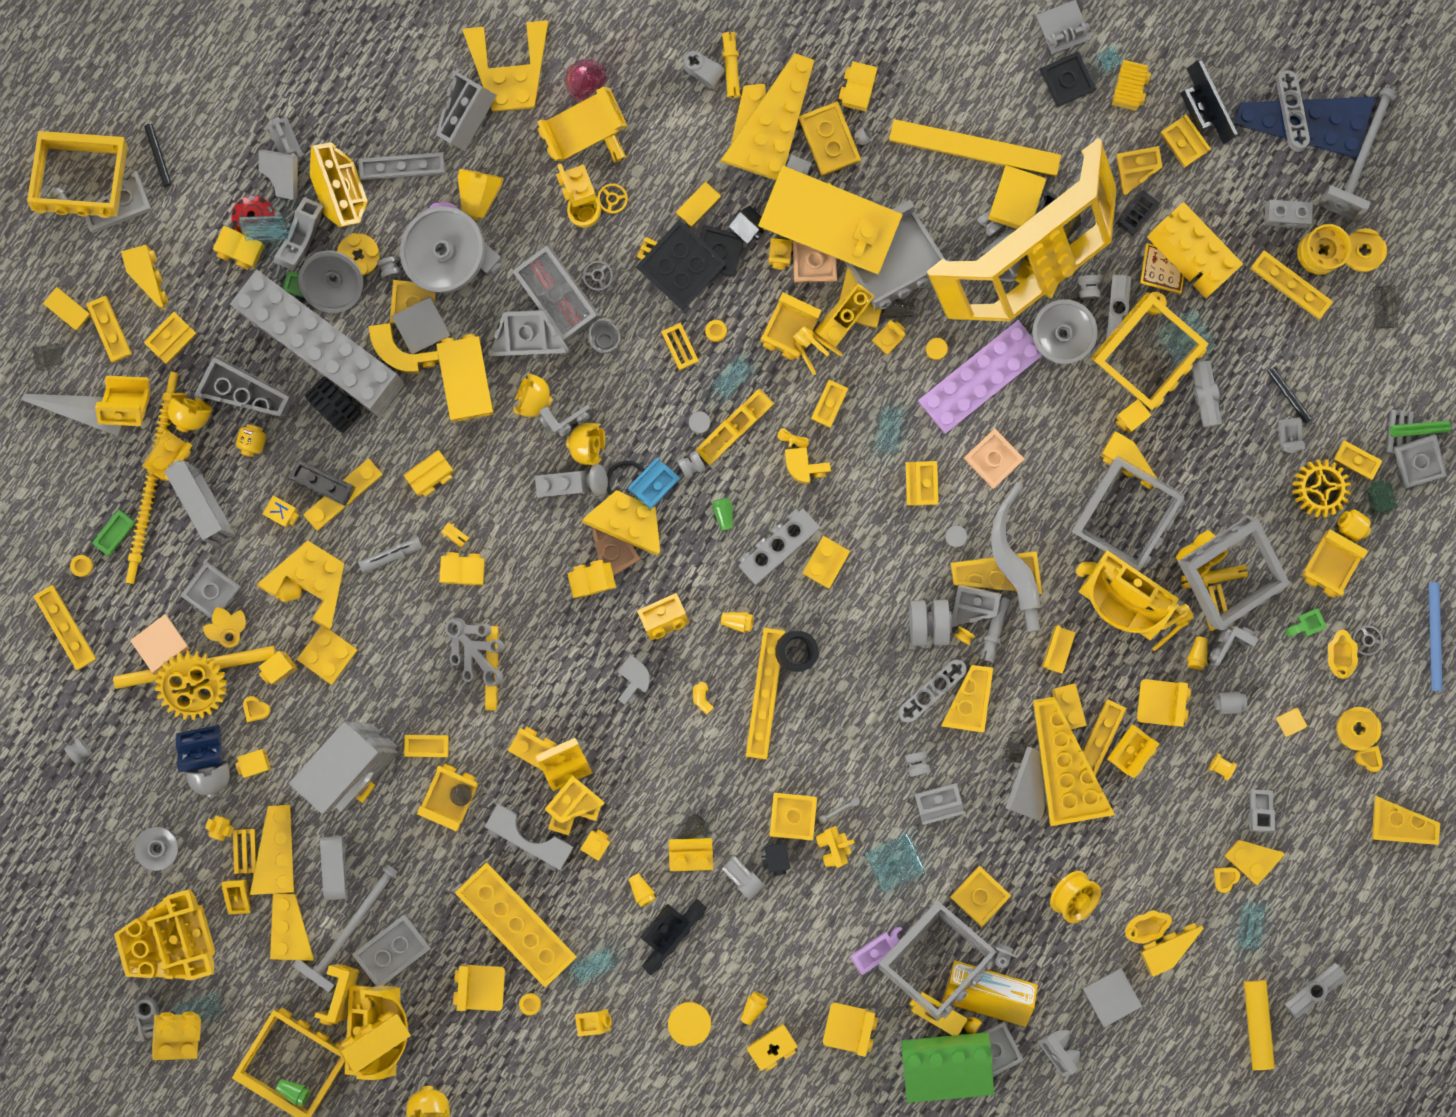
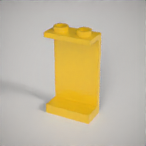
M602 87L596 90V95L548 120L537 121L539 134L546 140L548 144L547 151L552 159L563 161L628 127L610 88Z
M475 334L464 335L462 339L455 341L454 338L442 339L441 343L436 344L449 416L452 422L494 415L480 344L481 339L479 336L475 337Z

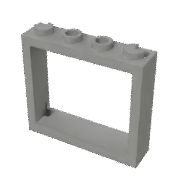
M1116 455L1072 527L1071 532L1105 552L1108 550L1137 571H1140L1141 567L1145 568L1152 557L1149 554L1152 549L1157 550L1163 540L1160 536L1164 530L1169 531L1174 523L1172 517L1175 512L1180 513L1185 504V501H1183L1184 494ZM1121 467L1174 497L1137 559L1084 528Z
M184 460L172 462L173 464L169 465V469L164 472L202 540L218 547L236 537L233 528L201 471Z
M1248 515L1178 561L1210 626L1218 630L1229 628L1234 621L1247 616L1253 608L1265 604L1268 598L1281 593L1290 584L1259 520ZM1252 533L1274 579L1220 615L1197 569Z
M937 900L880 961L879 970L939 1021L942 1017L945 1019L952 1012V1006L956 1001L960 1003L968 994L966 990L971 985L976 986L982 979L981 974L986 969L990 970L996 964L997 951ZM940 917L979 950L985 958L948 999L936 1009L891 968Z

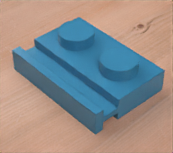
M656 458L628 487V491L632 492L639 501L652 510L676 485L680 477Z

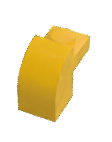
M807 448L785 450L787 471L794 480L800 483L810 484L809 475H813L814 478L827 477L826 473L831 472L830 463L808 465Z

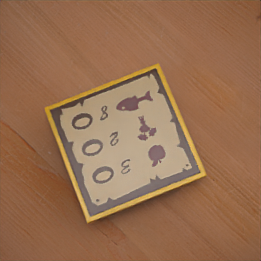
M1147 243L1140 283L1181 294L1184 275L1155 245Z

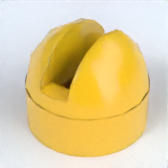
M969 1017L964 1025V1029L968 1034H975L983 1022L978 1018Z

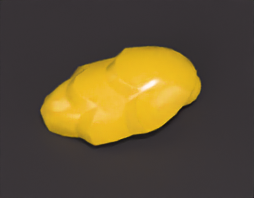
M1343 629L1339 630L1328 644L1329 667L1333 674L1341 679L1350 677L1358 663L1357 643Z
M1155 910L1145 914H1138L1128 922L1125 935L1132 942L1149 943L1152 940L1163 937L1164 932L1172 923V918L1168 914Z

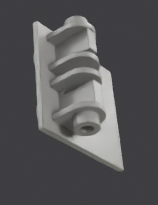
M1076 0L1036 15L1051 54L1091 40L1089 24L1084 22Z

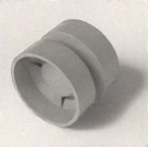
M925 600L910 601L911 646H926L928 634H932L934 645H949L950 633H952V614L949 611L948 600H933L931 612H927Z

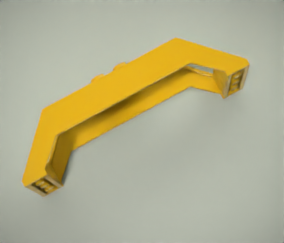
M1099 138L1081 151L1084 155L1080 181L977 261L947 262L943 258L927 271L948 319L1011 321L1047 292L1055 289L1065 278L1073 275L1075 270L1112 242L1117 188L1102 141ZM1091 205L1096 219L1095 226L1069 245L1063 226ZM1027 255L1034 273L1009 293L1005 294L999 276ZM959 279L991 280L1000 300L994 304H969Z

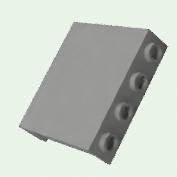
M911 200L892 209L903 215L878 275L845 262L857 283L875 296L870 302L875 311L880 308L885 309L889 307L892 301L898 298L903 299L907 297L917 287H925L930 282L927 271L944 258L915 213V206Z

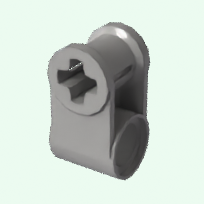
M697 51L688 52L684 58L683 65L685 71L711 89H714L725 72V69L720 64L708 59ZM697 60V64L690 66V61Z
M151 997L143 998L134 1008L138 1032L142 1042L146 1041L147 1038L153 1037V1030L150 1029H153L154 1015H160L158 1004ZM142 1003L150 1005V1013L147 1014L142 1011Z

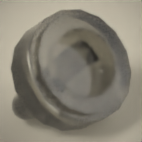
M458 784L451 789L450 799L455 805L464 806L471 801L472 791L467 785Z

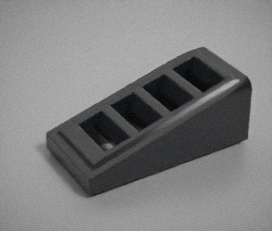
M1142 190L1116 224L1131 236H1134L1158 206L1159 202ZM1142 197L1152 204L1151 208L1140 201ZM1137 204L1140 205L1143 209L1147 211V213L1144 214L1135 206ZM1133 210L1135 213L1141 216L1142 219L1139 220L1130 212ZM1127 216L1137 223L1136 227L1126 220Z

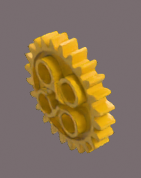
M187 650L186 656L183 657L178 652L177 659L170 656V663L163 662L162 666L164 669L159 668L158 674L160 676H156L155 682L159 683L155 686V690L161 691L157 694V699L164 698L161 706L169 705L168 713L174 709L176 711L175 717L182 713L184 720H186L188 715H191L192 719L195 720L196 714H199L203 719L205 711L211 715L212 707L214 709L219 708L218 702H223L224 697L222 695L226 694L227 689L223 687L226 686L227 680H221L224 678L225 672H218L221 667L220 664L213 666L214 658L207 661L206 653L201 658L198 651L195 652L194 656H191L189 650ZM199 669L203 674L197 676L193 674L192 670ZM179 676L182 681L175 682L171 677ZM204 688L208 689L210 691V694L204 695L200 692V690ZM185 695L189 697L190 700L186 702L180 700L179 696Z

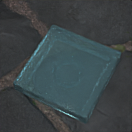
M1194 309L1179 317L1209 343L1206 347L1207 351L1216 346ZM1173 322L1156 331L1176 366L1182 362L1197 344Z

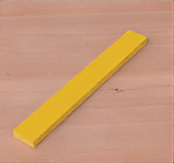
M896 119L893 120L889 141L1002 166L1008 165L1017 169L1054 177L1057 176L1061 158L1060 154Z

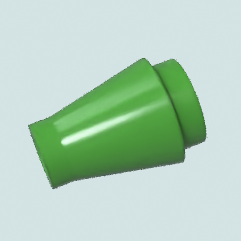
M729 498L712 501V509L720 529L734 528L733 502H730Z
M281 1079L276 1087L277 1092L281 1093L296 1106H304L311 1092L305 1085L289 1082Z

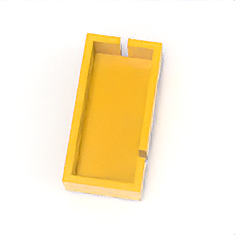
M1184 202L1147 236L1189 282L1199 272L1203 274L1193 286L1206 299L1243 265Z

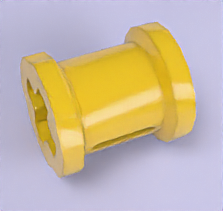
M1217 753L1211 761L1208 770L1216 771L1228 781L1234 773L1237 764L1226 761L1221 757V754Z

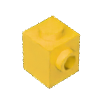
M599 829L597 832L592 830L580 850L599 861L611 843L608 840L609 835Z

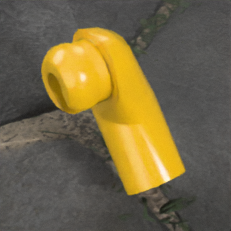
M1080 563L1079 567L1076 568V574L1079 577L1089 575L1097 563Z

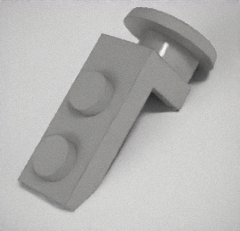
M594 464L587 471L535 476L537 497L593 492L596 496H602L606 493L608 487L607 473L604 467L599 464Z

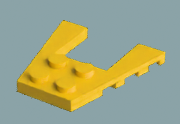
M548 20L526 22L530 55L529 65L488 68L484 27L463 29L483 87L497 95L490 106L492 112L535 108Z

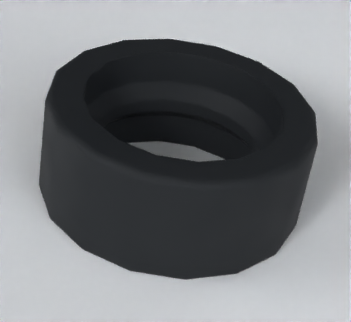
M790 631L783 634L775 647V656L778 663L784 669L791 672H804L810 669L816 663L819 655L816 640L804 631ZM801 639L807 644L809 654L803 663L793 664L786 658L785 648L790 640Z

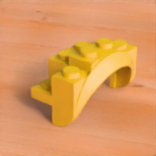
M1108 550L1103 554L1094 570L1088 575L1078 591L1091 601L1097 613L1107 623L1122 631L1140 633L1149 640L1164 627L1175 611L1174 607L1179 598Z
M383 985L376 987L349 986L347 1037H355L360 1033L359 1030L367 1024L373 1025L379 1021L378 1017L387 1011H390V1013L392 1011L396 1012L408 1030L407 1017L400 1002L401 987ZM407 1039L357 1073H354L345 1061V1074L355 1075L356 1079L380 1080L395 1076L397 1062L405 1049Z

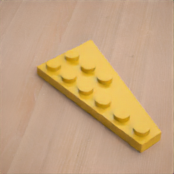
M796 53L792 55L719 162L777 180L782 165L786 166L814 64L813 59Z
M1055 697L1033 700L1050 825L1055 826L1115 815Z

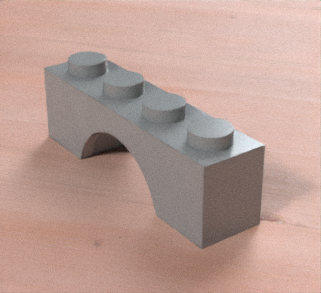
M497 804L485 825L489 829L487 833L497 839L500 836L507 840L506 844L516 850L518 847L526 850L525 855L535 861L537 858L545 861L544 866L554 872L556 869L561 870L574 846L556 836L544 843L528 841L521 835L518 829V814L501 804Z

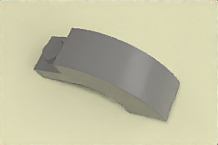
M305 197L295 210L289 233L274 256V263L294 270L298 262H302L317 231L324 205Z

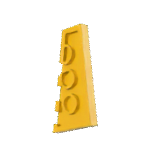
M1037 551L1017 553L1016 555L1031 569L1038 592L1042 594ZM994 557L950 563L954 585L1017 592L1014 585L998 567Z

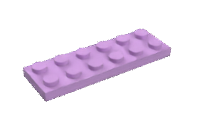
M1017 320L920 398L918 402L942 432L946 434L1042 355L1037 350L1033 337Z

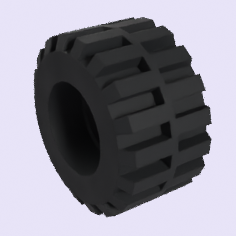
M323 376L305 394L306 400L339 432L344 433L362 415L361 410L327 377Z

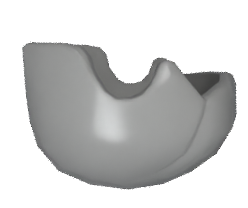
M609 319L595 321L588 332L589 344L599 353H611L617 349L621 341L619 328Z

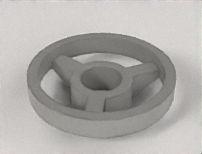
M594 261L585 267L583 280L591 290L602 291L612 283L613 273L610 266L605 262ZM593 264H603L601 269H594L592 273L586 272ZM608 268L611 274V278L609 283L604 287L602 282L604 279V270ZM596 272H600L602 274V277L600 279L594 278V274ZM585 276L592 277L593 281L599 282L601 288H593L588 285Z
M1370 625L1358 628L1352 637V640L1355 642L1358 631L1361 630L1363 633L1361 638L1362 645L1357 652L1365 656L1376 654L1383 645L1381 632ZM1365 628L1374 629L1379 634L1380 640H1375V637L1372 634H1368ZM1367 636H1369L1372 639V642L1369 645L1365 643V638ZM1375 643L1380 644L1373 653L1362 652L1365 647H1371Z

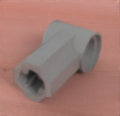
M736 856L722 868L724 873L737 884V888L749 900L766 886Z

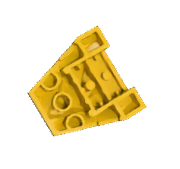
M191 889L168 895L159 904L151 907L145 914L136 918L114 934L126 977H162L165 979L195 980L214 974V944L202 905H198Z

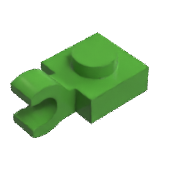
M1316 608L1298 616L1299 623L1286 628L1285 632L1290 637L1303 631L1305 637L1327 628L1319 609Z

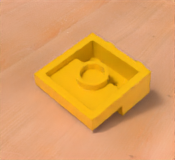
M164 1012L160 1015H154L152 1059H197L198 1041H200L201 1031L199 1015L194 1012H183L181 1015Z

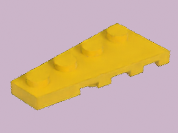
M290 805L267 806L249 895L294 892Z

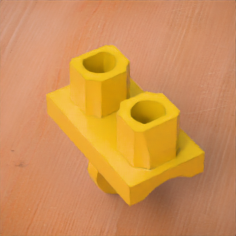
M837 826L824 830V833L816 837L820 847L826 845L830 847L831 853L823 856L826 867L836 866L838 868L848 864L846 855L852 853L849 845L855 843L854 839L847 840L845 833L839 834Z

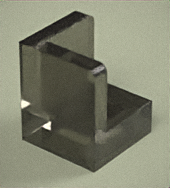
M54 343L32 348L37 370L46 371L49 370V367L62 364L60 350H63V346L61 344Z

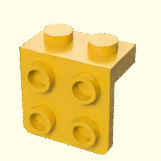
M1143 679L1140 682L1137 721L1184 727V723L1188 721V710H1185L1186 701H1189L1191 696V689L1188 688V683Z
M460 965L459 970H455V983H458V992H454L453 1005H457L456 1011H466L467 1009L500 1011L503 1008L505 969L497 966Z
M836 1002L832 1003L824 1032L823 1044L833 1048L856 1052L857 1055L866 1057L867 1052H871L873 1039H870L871 1031H875L878 1018L875 1017V1012Z

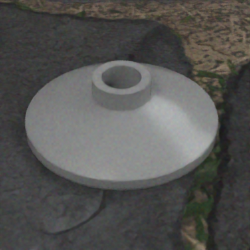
M148 828L136 839L134 846L136 859L146 869L153 871L166 869L177 857L178 842L175 836L165 828ZM157 844H159L162 848L159 853L155 852L154 847Z

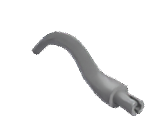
M1016 482L995 516L991 533L992 553L1000 570L1017 590L1020 612L1025 613L1027 632L1040 631L1038 610L1041 609L1037 584L1031 569L1012 551L1006 537V519L1009 508L1023 488L1021 483Z

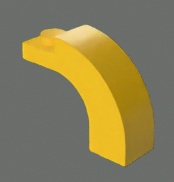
M390 323L369 326L370 339L375 351L391 368L407 374H420L419 365H423V368L435 367L436 363H439L438 351L407 354L399 350L395 344L393 328Z

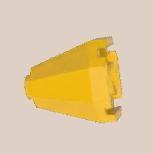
M459 169L458 184L462 211L474 221H479V217L484 218L499 193L504 178L477 171Z

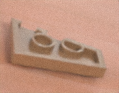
M591 527L598 560H603V563H611L613 576L641 560L631 544Z

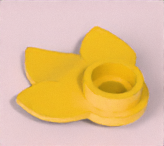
M216 607L212 614L213 624L203 626V631L211 641H219L223 647L233 648L239 643L240 633L245 628V615L242 610L230 615L227 610ZM231 633L233 639L226 640L225 635Z

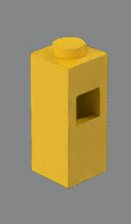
M920 991L919 994H921L936 1009H938L943 1004L938 1000L934 999L933 997L927 995L926 993ZM912 998L909 1002V1005L912 1006L910 1010L952 1036L959 1035L967 1021L965 1016L955 1010H952L945 1019L942 1017L937 1021Z

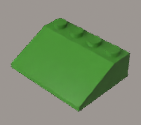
M989 1032L901 1040L907 1103L994 1095Z

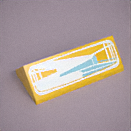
M956 960L953 961L942 1000L943 1003L970 975L976 966ZM985 970L981 974L982 979L976 986L971 985L966 990L968 992L966 997L960 1003L956 1001L953 1004L956 1007L1026 1027L1035 1007L1038 985Z

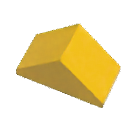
M249 879L223 881L221 885L228 915L250 913Z

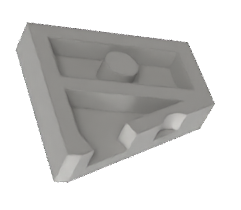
M959 585L953 610L952 627L968 622H976L980 619L996 617L1002 594Z

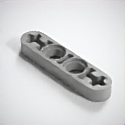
M1286 70L1279 75L1276 85L1289 147L1293 151L1301 152L1308 146L1310 137L1297 75L1290 70ZM1284 78H1287L1288 81H1291L1289 85V91H1286L1288 89L1287 82H1283ZM1290 96L1295 98L1297 102L1296 105H1288L1286 103V97ZM1290 117H1298L1300 125H1292ZM1297 131H1300L1298 133L1299 140H1303L1301 145H1299L1298 141H1295V139L1297 138Z
M952 660L901 705L898 711L899 718L907 723L916 720L965 675L966 665L964 662ZM952 664H960L961 674L955 673L952 675L951 678L954 681L951 683L949 678L942 673L946 670L947 674H949L953 670ZM937 678L945 679L946 687L943 690L935 688L934 681ZM922 692L930 695V702L926 705L918 701V695ZM914 699L916 705L922 708V710L918 712L916 708L912 712V718H904L903 714L905 712L903 709L905 707L910 709L913 706L910 702Z

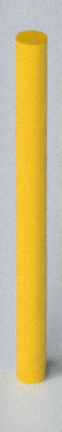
M274 646L206 658V660L209 661L214 658L213 666L220 664V669L268 660L276 654ZM149 669L113 676L115 688L119 689L155 682L156 676L160 675L158 673L153 674ZM199 669L192 670L193 674L202 673Z

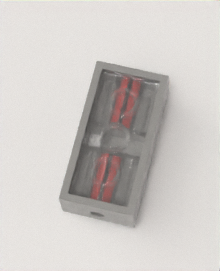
M546 245L512 271L540 310H547L564 342H568L601 317L551 247Z

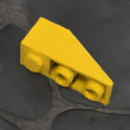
M147 245L121 251L126 272L162 310H167L165 304L168 303L166 292L162 291L160 283L163 282L159 270L156 271L154 264L157 262L155 251L150 250Z
M857 283L825 316L814 332L836 348L875 296Z
M1115 431L1100 454L1104 458L1103 462L1110 466L1117 455L1157 478L1136 444ZM1121 467V472L1126 476L1133 478V476H1136L1135 474ZM1143 479L1140 481L1142 485L1149 489L1152 487L1157 488Z
M1195 923L1183 927L1184 931L1179 934L1171 932L1163 936L1164 940L1159 943L1151 941L1143 945L1144 949L1140 953L1150 975L1154 977L1172 969L1204 929L1203 926H1196Z

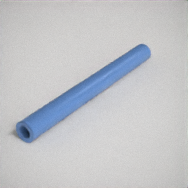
M1433 582L1429 583L1431 690L1443 691L1440 583Z

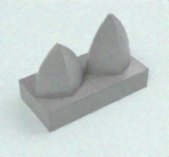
M1069 1030L1056 1031L1043 1036L1037 1041L1062 1077L1075 1073L1078 1070L1076 1066L1080 1059V1051L1064 1050L1070 1037Z

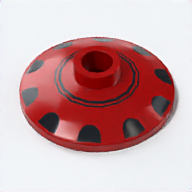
M244 197L236 203L232 210V224L236 231L251 238L261 237L273 226V208L262 197ZM250 212H255L253 219L248 218Z

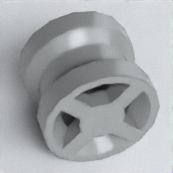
M397 256L377 261L378 267L382 270L380 274L381 279H389L402 274L401 269L397 265L399 262Z
M77 737L72 745H67L64 748L67 755L77 765L82 762L85 756L92 754L89 747L80 737Z

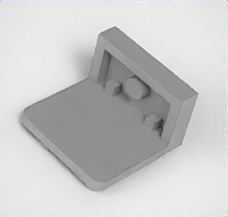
M586 405L559 424L546 406L539 411L541 415L539 420L546 431L551 430L555 437L559 434L563 437L572 430V425L575 423L580 425L588 420L591 410Z
M1236 626L1224 629L1218 638L1220 641L1219 646L1216 649L1213 648L1208 656V660H1210L1208 665L1218 667L1233 640L1245 647H1255L1258 638L1254 637L1255 632L1246 627L1238 628Z

